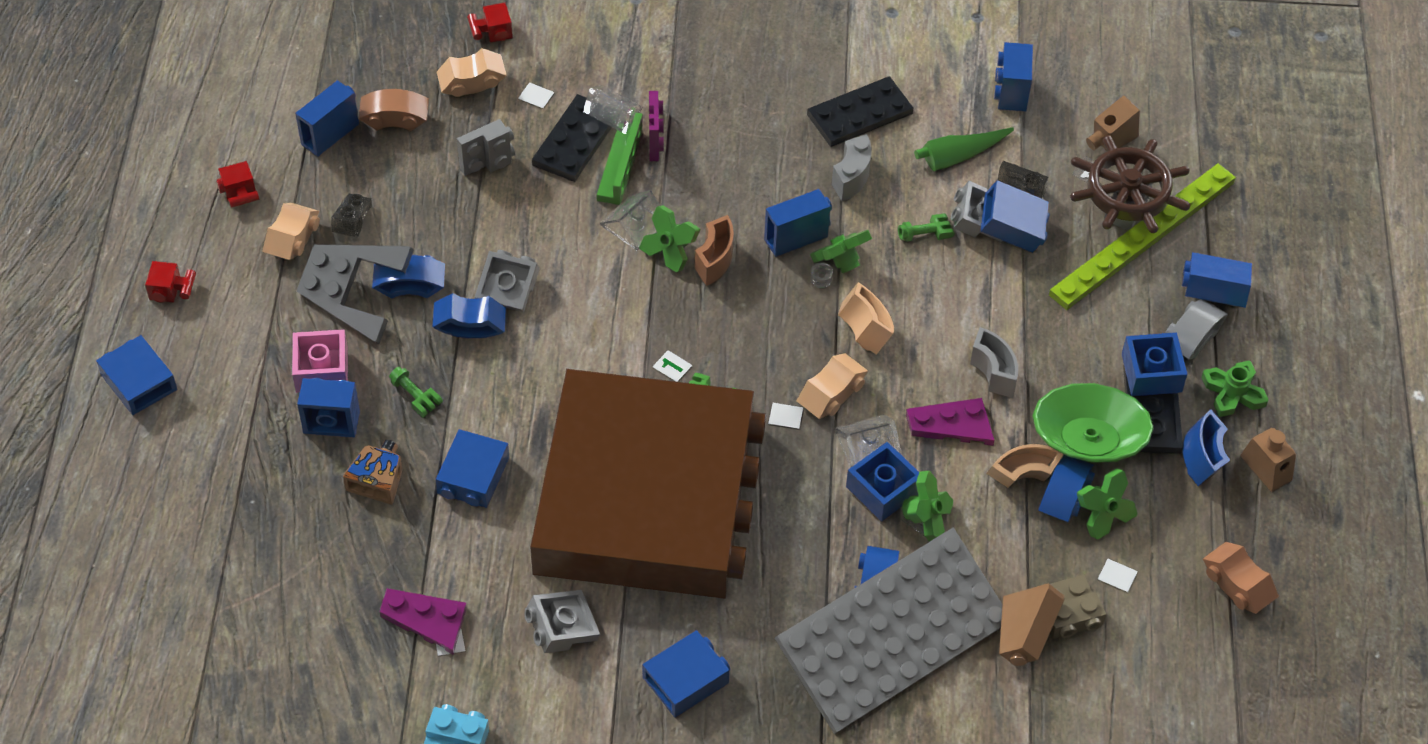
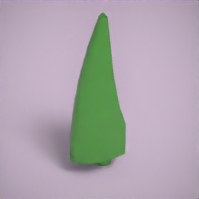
M1014 127L980 134L948 135L929 140L923 148L915 150L914 155L916 159L925 158L929 167L933 171H937L970 159L987 150L1013 132Z

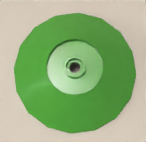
M1096 383L1069 384L1053 389L1038 400L1032 415L1036 432L1048 446L1068 457L1088 462H1116L1134 456L1149 444L1154 429L1149 412L1136 398L1117 388Z

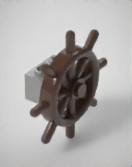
M1106 135L1103 138V143L1108 151L1099 156L1094 163L1078 157L1071 159L1072 166L1089 172L1087 189L1071 193L1070 198L1074 202L1091 198L1093 203L1105 213L1102 223L1104 229L1108 230L1112 225H1116L1130 230L1134 227L1136 221L1143 220L1149 232L1156 233L1158 226L1153 217L1161 213L1168 204L1183 211H1187L1190 208L1188 201L1171 195L1173 178L1188 175L1190 169L1187 166L1168 169L1166 164L1153 154L1158 144L1155 139H1150L1144 150L1133 147L1117 148L1112 137ZM1126 164H1134L1135 166L1133 169H1128ZM1115 165L1119 174L1108 170V168ZM1144 168L1152 173L1142 176ZM1099 177L1114 183L1100 185ZM1159 182L1161 191L1153 188V183ZM1114 193L1112 197L1107 194ZM1149 197L1154 198V200L1147 203Z

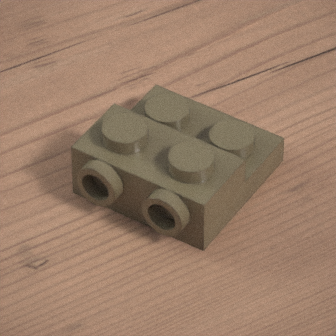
M1085 575L1050 584L1064 595V602L1050 631L1052 639L1059 637L1068 638L1084 630L1094 631L1104 624L1106 612L1097 593L1091 591Z

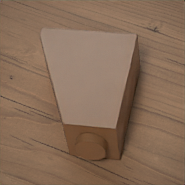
M1048 583L1003 596L999 654L1014 666H1023L1028 662L1038 660L1064 602V595Z

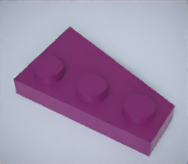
M649 91V161H659V152H664V137H659V133H664V119H659V115H663V100H659L658 91Z
M982 398L906 409V418L911 436L941 440L949 437L960 439V442L970 443V440L984 442V445L994 446L995 440Z
M387 588L379 612L381 618L406 631L417 633L425 641L431 644L436 643L453 655L467 605L466 602Z

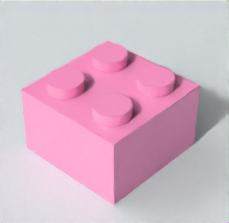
M345 330L293 333L292 376L296 393H300L303 378L348 381V346Z

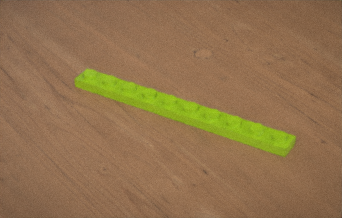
M1217 163L1175 195V197L1190 203L1189 210L1183 211L1168 204L1161 213L1153 217L1158 226L1156 233H1150L1144 221H1140L1051 288L1049 296L1065 310L1070 309L1235 183L1236 177Z

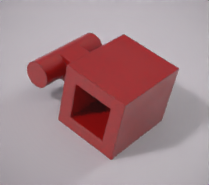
M505 2L483 6V19H477L476 14H469L467 17L474 40H480L483 37L481 32L486 31L490 43L513 38L512 22Z
M247 161L218 168L220 179H216L220 194L225 193L231 208L260 200Z
M152 261L145 283L149 300L174 303L178 290L180 291V298L189 299L196 272L188 269L185 277H180L177 263Z

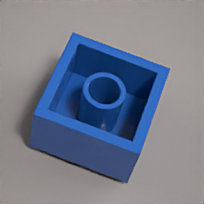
M1004 42L1003 52H998L997 66H1000V68L996 67L995 82L999 85H995L994 99L998 100L999 110L1027 111L1032 83L1033 44Z
M1177 332L1126 336L1121 355L1131 396L1183 392L1188 374Z
M303 378L297 403L303 434L355 438L360 415L355 382Z
M886 442L848 469L846 488L882 522L900 509L905 499L918 495L916 481L919 471L893 446Z

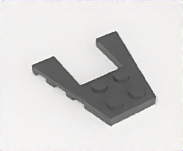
M314 244L297 292L369 339L380 344L388 320L345 306L361 260L406 273L414 249L409 246Z

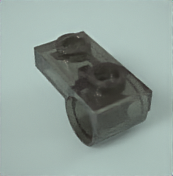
M1006 161L1002 162L999 168L998 181L1043 199L1046 193L1048 176L1025 169L1016 164Z
M348 194L331 217L332 232L357 238L362 229L363 218L372 207V198L363 197L360 194Z

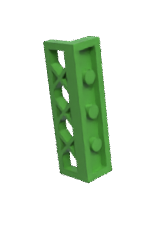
M635 113L632 124L619 122L597 192V201L621 205L643 134L642 113Z

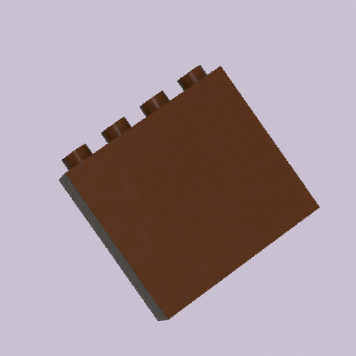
M566 369L530 546L532 574L726 599L728 579L743 580L747 547L734 546L735 532L749 534L751 528L753 501L740 500L742 487L756 489L760 457L748 456L749 443L763 444L766 413L753 412L754 391Z

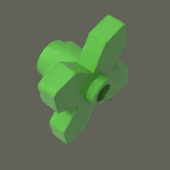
M664 205L657 206L651 218L657 233L645 235L639 249L649 256L663 251L665 265L675 272L683 271L688 260L684 247L688 243L696 241L700 228L691 222L676 224L672 210Z
M864 230L857 234L852 233L847 236L842 234L831 239L830 245L810 253V256L814 263L833 258L837 269L840 268L841 272L845 273L860 266L858 261L860 257L855 247L871 240L872 237L869 230Z
M1251 361L1236 363L1227 372L1217 367L1203 371L1201 378L1205 387L1220 393L1214 402V407L1219 417L1234 414L1238 402L1252 410L1267 406L1268 397L1264 389L1250 384L1256 374Z
M1116 468L1106 474L1102 487L1088 485L1077 492L1080 506L1092 511L1086 525L1090 536L1095 539H1100L1110 532L1114 517L1126 523L1138 514L1134 501L1122 498L1128 485L1127 477L1123 470Z
M920 471L916 481L918 495L910 496L903 501L902 512L907 520H911L913 523H923L924 536L930 542L945 533L941 514H950L953 499L947 491L938 492L937 479L931 471Z

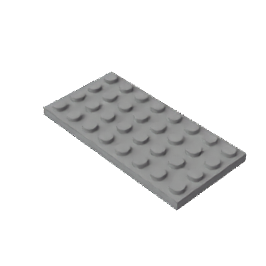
M953 527L775 637V640L835 734L1001 628L1003 604Z

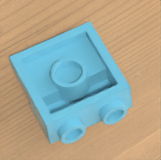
M447 704L442 705L441 708L434 707L425 731L426 738L424 744H485L489 733L488 719H485V716L477 711H470L469 714L459 713L457 708Z

